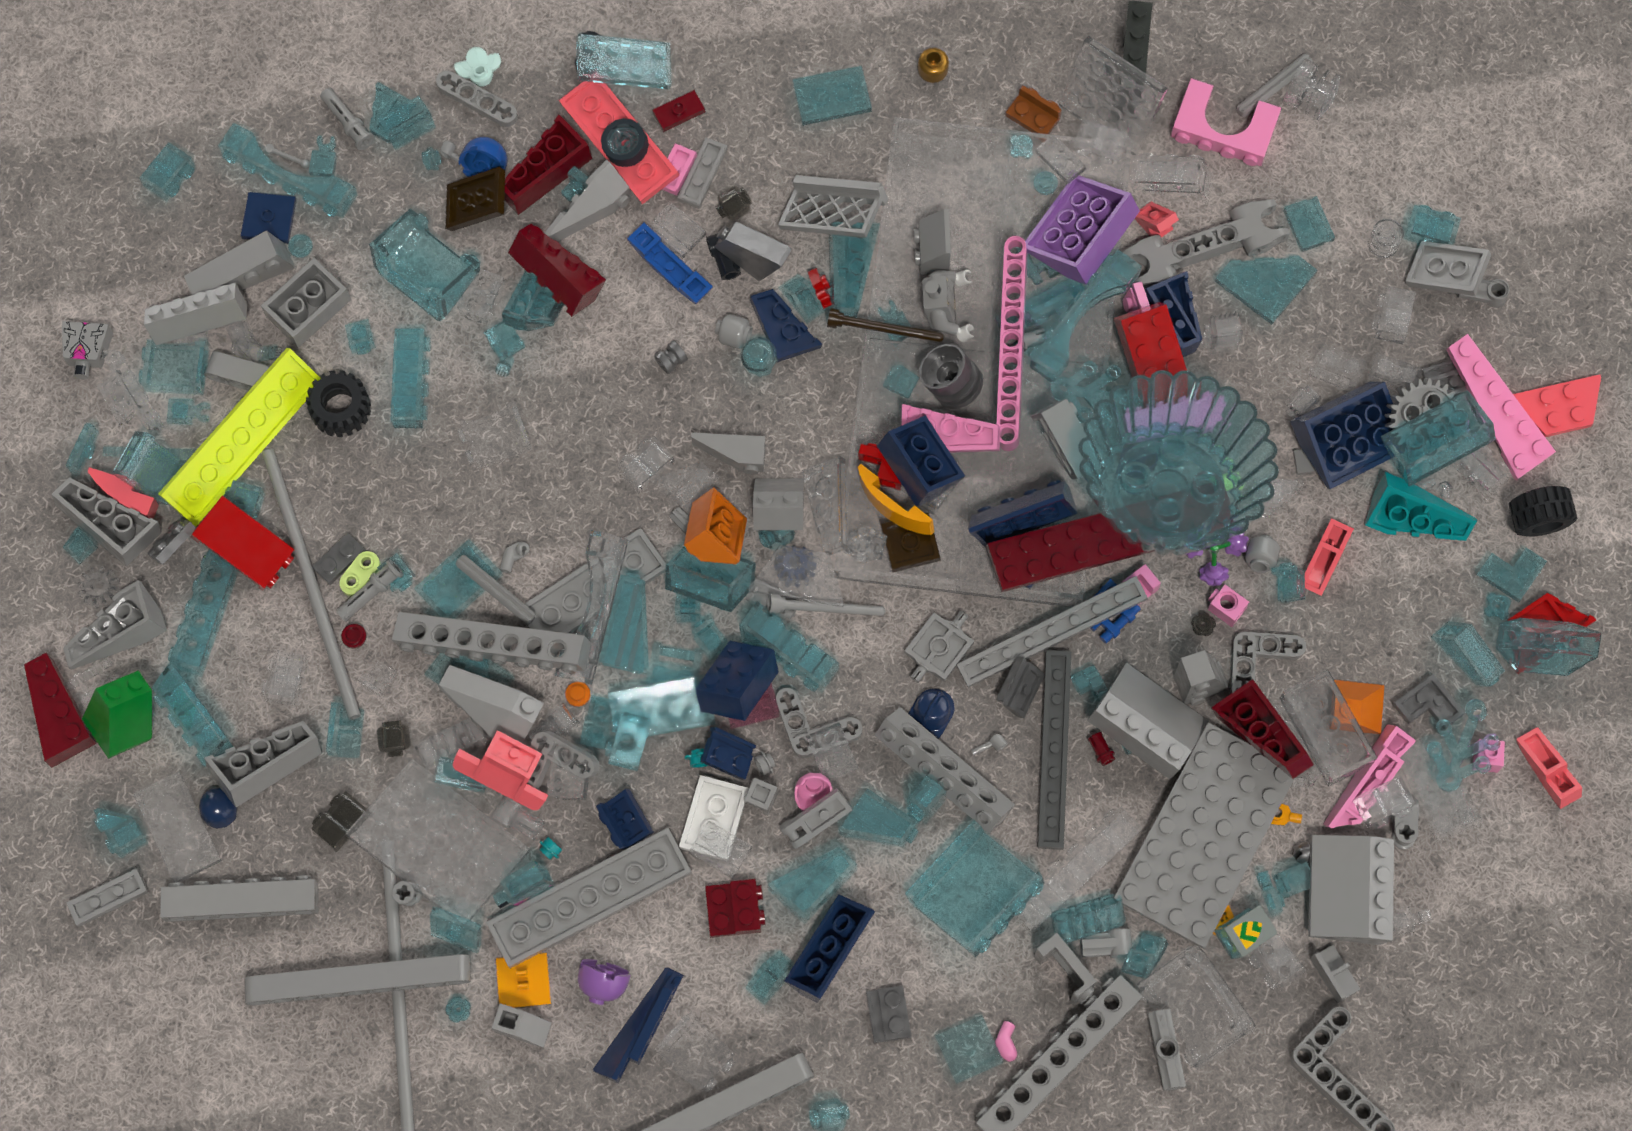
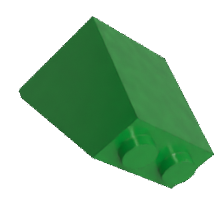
M139 670L96 688L82 717L83 722L108 759L152 739V689Z

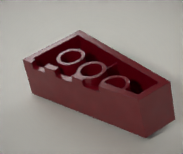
M560 115L554 119V124L551 128L543 132L540 141L535 147H531L527 151V156L521 163H517L506 176L504 201L519 215L592 160L589 145Z
M532 224L518 231L508 251L527 273H534L537 276L536 282L542 288L548 287L554 293L552 298L558 304L563 302L568 307L566 312L571 317L596 300L606 281L597 270L587 266L578 256L571 254L558 241L551 239L539 227Z
M46 652L25 663L24 668L44 761L53 768L97 743L83 722V716L57 665Z
M1253 679L1211 707L1218 720L1248 744L1252 745L1292 779L1314 765L1306 750Z

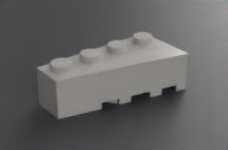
M265 231L184 275V278L192 295L236 283L239 290L242 291L295 268V265L285 243L268 231Z
M70 477L51 494L56 507L125 566L130 564L161 533L158 521L152 518L149 519L141 515L140 512L132 508L129 509L110 497L107 498L100 495L96 490Z

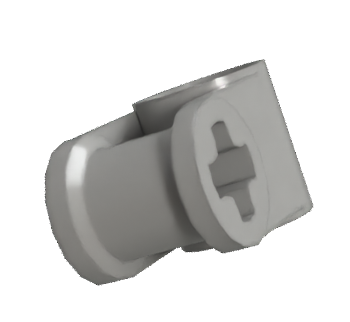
M1391 799L1390 818L1394 845L1399 849H1409L1415 843L1419 833L1418 800ZM1402 831H1406V835L1410 837L1404 839V835L1401 834Z

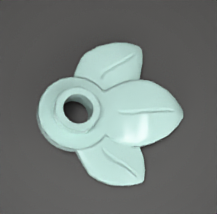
M473 47L467 52L466 61L455 63L454 68L459 76L471 79L475 85L482 87L492 81L493 72L501 65V58L498 53L487 56L482 48Z

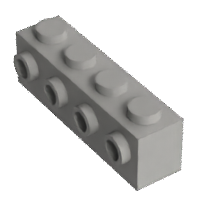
M236 283L222 285L209 291L198 292L195 295L181 299L178 298L171 302L154 305L145 309L144 326L154 343L159 345L246 320L247 302Z

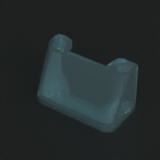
M410 208L369 244L373 264L383 278L434 319L442 321L451 312L480 272V262L473 254L468 255L464 253L459 256L429 232L427 218L421 213L417 214Z

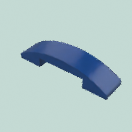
M645 223L639 226L627 238V241L661 277L691 302L697 304L713 289V286L697 271L693 272L661 242V238Z

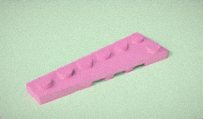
M1468 334L1446 349L1461 379L1465 382L1466 389L1470 396L1474 398L1482 419H1485L1493 440H1496L1502 451L1501 455L1515 480L1556 452Z

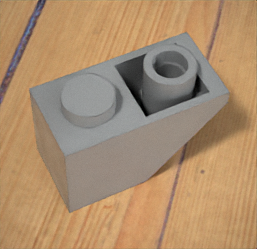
M500 1004L492 1030L497 1034L544 1048L552 1023L523 1010Z

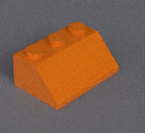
M713 487L692 502L684 546L691 555L696 556L700 561L737 564L740 562L747 518Z

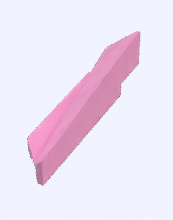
M1386 725L1323 825L1328 828H1335L1344 825L1361 824L1404 764L1400 757L1416 740L1399 727Z

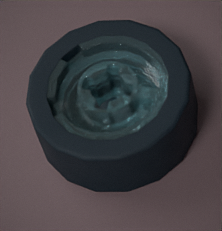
M623 118L615 120L602 133V149L608 159L617 166L629 167L636 165L647 154L649 147L648 137L640 124L632 119ZM623 140H629L624 143V146L621 145Z

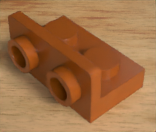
M1022 85L1019 89V95L1008 108L1005 116L1045 140L1059 122L1062 110L1054 101H1047L1033 88H1027Z

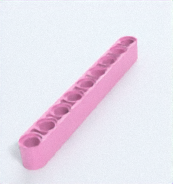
M1011 236L1004 245L996 423L1000 426V448L1004 451H1013L1020 442L1027 248L1026 242L1019 236ZM1014 247L1022 249L1017 254L1011 253L1010 250ZM1013 270H1019L1021 272V274L1017 277H1011L1009 275V273ZM1012 293H1018L1020 295V297L1016 300H1010L1008 298V296ZM1011 316L1019 318L1016 323L1007 322V319ZM1014 339L1018 341V344L1014 347H1009L1006 345V342ZM1008 363L1017 364L1014 370L1005 369ZM1008 386H1014L1016 391L1012 394H1006L1004 389ZM1006 410L1015 411L1012 417L1007 418L1003 416ZM1006 433L1014 435L1011 441L1001 439Z

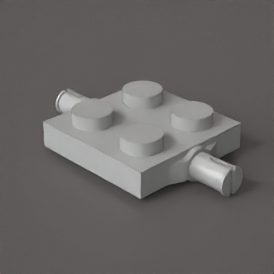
M959 611L952 622L941 618L936 613L931 615L904 651V654L913 659L918 665L917 669L910 676L913 681L915 679V682L919 683L926 672L934 674L944 682L957 667V664L960 663L974 644V640L965 635L960 628L968 618L966 613L964 614L963 611Z

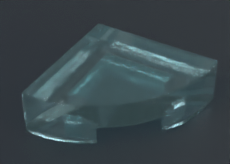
M483 658L481 662L470 660L465 666V671L482 677H490L488 659Z

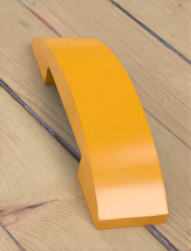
M862 464L858 466L859 478L864 493L883 516L907 530L926 535L934 533L932 518L915 505L907 512L880 491L878 476Z

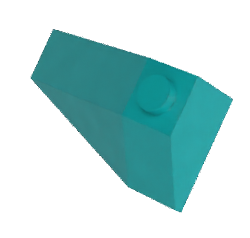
M1385 472L1373 493L1365 526L1389 535H1396L1398 531L1410 532L1413 537H1419L1420 533L1434 534L1437 539L1466 541L1477 523V518L1415 484Z

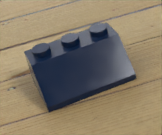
M926 415L888 431L877 445L916 507L935 499L965 477Z

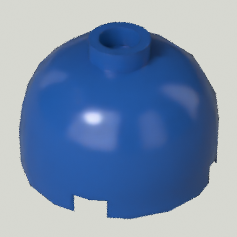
M477 137L465 145L458 162L464 168L463 173L470 177L491 170V167L492 169L500 167L506 171L508 158L506 150L499 142L489 137Z

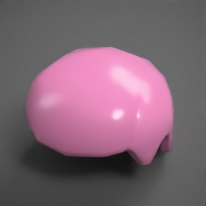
M809 772L798 779L794 789V798L798 808L804 811L830 793L833 787L829 778L821 773Z

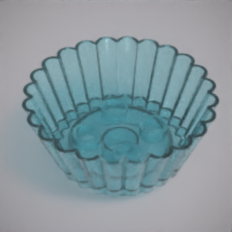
M1159 370L1154 372L1150 378L1137 375L1131 378L1128 386L1117 385L1113 387L1109 394L1110 399H1103L1095 404V416L1085 421L1083 429L1086 437L1078 445L1079 452L1083 457L1079 470L1087 482L1086 490L1088 495L1111 527L1117 533L1122 534L1128 543H1138L1142 550H1155L1160 555H1167L1172 552L1175 555L1181 556L1190 552L1222 545L1229 538L1245 533L1249 527V522L1257 520L1263 515V503L1269 501L1274 496L1275 490L1271 482L1279 474L1277 464L1272 461L1277 455V447L1272 440L1267 439L1270 435L1269 425L1264 420L1257 418L1258 413L1255 405L1248 401H1240V394L1235 388L1230 386L1220 388V384L1215 378L1202 376L1197 379L1195 374L1186 370L1179 371L1174 376L1168 371Z

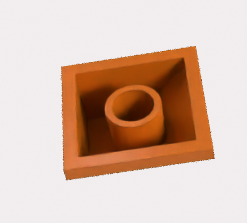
M1334 680L1330 729L1381 735L1384 685Z

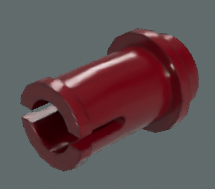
M1098 732L1087 739L1098 757L1096 759L1098 763L1105 766L1115 760V752L1110 750L1102 732Z

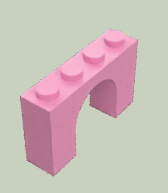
M1191 78L1174 123L1171 137L1182 144L1191 143L1197 145L1203 151L1212 150L1218 152L1228 159L1237 158L1243 160L1249 166H1262L1281 107L1258 101L1252 121L1247 129L1235 135L1220 134L1209 126L1205 117L1213 85Z

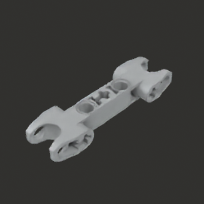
M1275 199L1253 201L1234 208L1230 212L1232 222L1190 235L1164 245L1160 235H1154L1140 240L1121 252L1119 259L1122 264L1139 262L1147 268L1148 272L1132 282V284L1142 282L1145 290L1152 285L1176 276L1175 270L1241 247H1245L1250 257L1265 253L1287 240L1290 233L1287 228H1267L1261 221L1262 218L1276 210L1277 204ZM1221 236H1230L1232 240L1226 241ZM1177 251H1184L1187 253V256H1180L1177 254Z

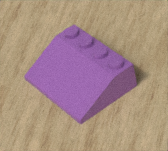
M1074 174L1025 240L1027 253L1065 277L1087 285L1140 210L1131 193Z

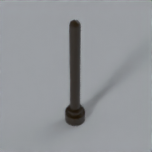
M830 308L827 322V327L837 329V327L845 325L934 342H942L944 340V335L940 332L845 316L839 309Z

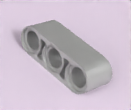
M214 351L211 354L204 375L213 381L249 391L269 367Z

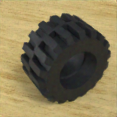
M335 370L329 371L330 375L325 376L323 373L320 375L321 379L319 381L315 379L312 382L314 387L308 388L307 393L309 397H306L307 410L315 426L317 425L321 432L326 431L329 436H333L336 433L337 437H343V433H347L348 436L353 435L352 430L356 429L357 432L361 430L360 424H366L368 421L366 415L370 416L371 413L369 407L371 406V401L365 386L352 373H349L348 376L342 370L339 371V374H336ZM343 394L352 398L349 407L342 412L331 413L325 410L328 401L336 395Z
M1547 486L1533 489L1518 495L1508 504L1515 532L1519 536L1535 537L1551 534L1569 527L1578 519L1571 491L1563 486Z

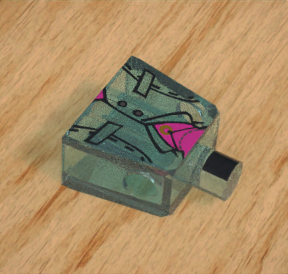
M533 860L501 880L503 890L494 894L493 898L500 909L510 903L518 906L556 885L546 866Z

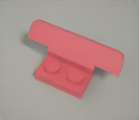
M498 730L482 760L461 749L458 750L455 756L453 768L456 771L531 810H539L548 797L546 793L527 784L542 753Z

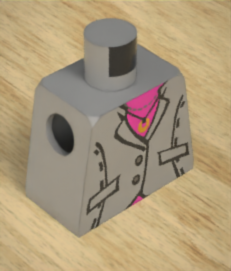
M62 321L63 358L68 366H75L73 375L75 378L88 379L90 367H103L113 337V331L108 324Z

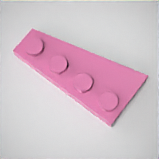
M902 404V425L926 415L950 453L1000 451V426L997 424L961 418L951 414L938 413Z

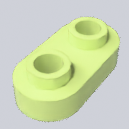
M370 551L360 553L340 578V588L345 595L352 597L370 581L369 578L372 573H377L380 570V560L375 553ZM365 560L371 561L369 566H363ZM351 579L356 580V583L353 586L348 585V582Z

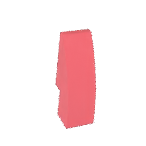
M89 467L88 473L108 497L129 509L132 508L140 512L141 515L149 519H154L159 504L154 497L139 493L140 488L135 481Z
M1331 518L1299 586L1322 596L1354 530L1353 528Z
M1538 727L1516 739L1529 765L1560 809L1582 797V786L1567 769V762Z

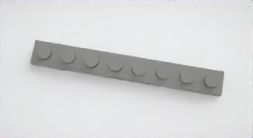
M1137 576L958 663L957 667L969 688L1012 667L1017 656L1028 659L1148 600V597Z

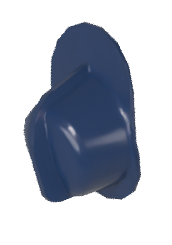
M928 689L917 697L908 714L939 739L955 711L954 701L943 690Z

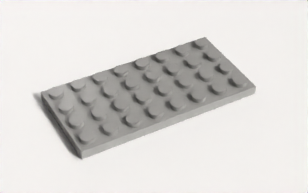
M1208 722L1113 900L1205 949L1294 779L1258 752L1252 745Z

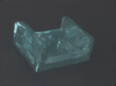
M147 339L146 347L142 348V361H144L143 369L139 371V383L146 392L204 395L206 381L204 372L208 365L209 357L207 344L205 341H195V346L156 345L152 339Z
M135 431L112 474L141 494L154 497L158 504L169 505L158 493L187 460L179 459L154 442L155 437L151 434Z

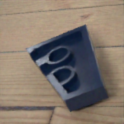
M773 289L750 297V302L776 362L822 347V343L810 334L808 327L793 315L791 308Z

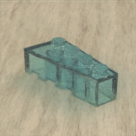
M832 222L831 226L836 227L843 222ZM856 223L851 227L862 229L864 223ZM880 223L872 224L866 238L829 234L830 299L832 302L830 308L839 309L845 316L857 318Z

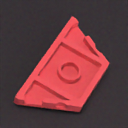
M1601 375L1513 395L1545 437L1588 428L1593 425Z

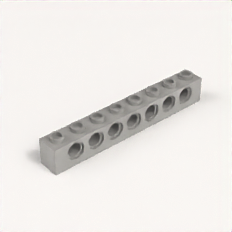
M398 612L392 641L399 646L400 650L405 652H414L415 649L422 650L423 653L428 655H437V652L445 653L446 656L451 658H460L461 655L468 656L469 659L479 662L483 661L484 658L491 659L492 662L502 665L506 664V662H514L515 665L528 668L529 665H537L538 668L552 671L553 668H560L561 671L575 674L576 671H586L592 644L584 635ZM425 631L424 636L418 639L419 635ZM448 634L447 639L441 642L442 637ZM471 637L470 642L464 645L465 640ZM494 640V644L487 648L488 643ZM518 643L516 649L510 651L511 646ZM541 646L540 651L533 654L535 648ZM561 649H565L564 653L560 657H557V653Z
M1121 975L1116 979L1111 977L1101 987L1104 992L1098 998L1093 995L1084 1004L1086 1010L1080 1016L1076 1013L1066 1023L1069 1028L1063 1034L1057 1032L1048 1041L1050 1047L1044 1053L1040 1050L1030 1060L1033 1065L1027 1071L1022 1068L1012 1078L1014 1084L1008 1090L1004 1087L994 1097L997 1102L990 1109L985 1106L976 1115L978 1121L975 1126L980 1131H1015L1141 1001L1143 996ZM1107 998L1115 999L1118 1008L1115 1010L1107 1009L1104 1005V1000ZM1094 1016L1099 1019L1100 1026L1095 1029L1090 1028L1086 1023V1019ZM1070 1035L1080 1036L1082 1045L1079 1047L1071 1046L1068 1042ZM1053 1053H1060L1064 1057V1063L1059 1066L1054 1065L1050 1060V1056ZM1037 1071L1043 1072L1046 1076V1082L1043 1084L1035 1083L1032 1079V1074ZM1017 1090H1024L1028 1094V1100L1024 1103H1019L1015 1100L1014 1093ZM1001 1108L1008 1110L1010 1119L1005 1122L998 1120L996 1111Z

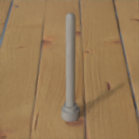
M769 594L767 599V612L769 614H779L784 612V610L883 616L885 614L883 606L785 600V597H781L780 594Z

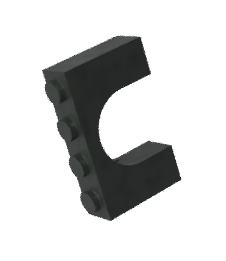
M1132 0L1128 2L1122 47H1124L1116 111L1140 113L1145 88L1152 2Z

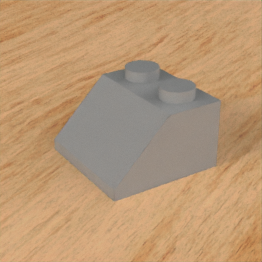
M943 209L919 220V229H914V244H919V251H915V266H920V274H931L936 270L949 271L950 269L949 209Z

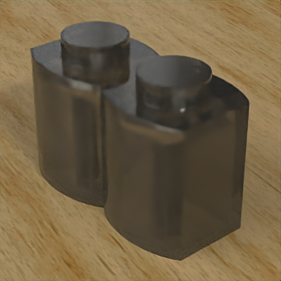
M346 791L342 795L337 794L329 804L331 806L330 809L325 813L321 812L312 822L314 826L311 829L314 834L335 852L349 840L353 833L370 816V812Z

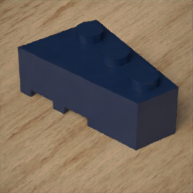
M1187 271L1145 289L1149 305L1157 302L1167 304L1183 357L1195 353L1202 342L1198 317L1192 302L1193 294L1188 284L1189 276Z

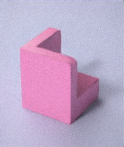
M1146 564L1122 581L1123 583L1137 576L1147 597L1158 591L1161 582Z

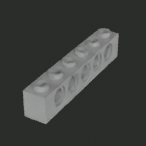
M901 707L885 718L875 733V737L989 834L1005 820L1015 806L1012 801Z

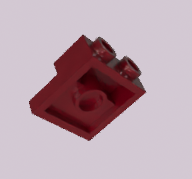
M756 879L730 881L729 884L705 886L710 938L761 933V925L766 924L764 910H759L758 900H763L762 885H756Z

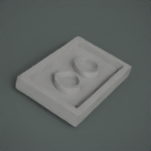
M1421 241L1405 282L1409 287L1476 296L1491 253L1486 249Z

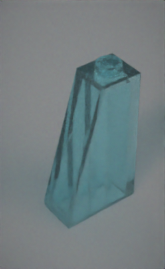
M626 572V575H620L598 664L647 676L649 660L645 580H641V576L638 574Z

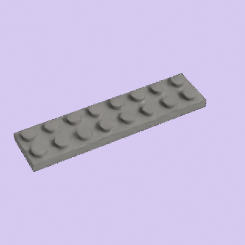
M666 828L486 923L510 969L692 874V871L669 828Z

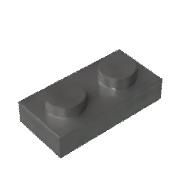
M347 533L312 568L331 585L348 569L360 553L365 552V549Z

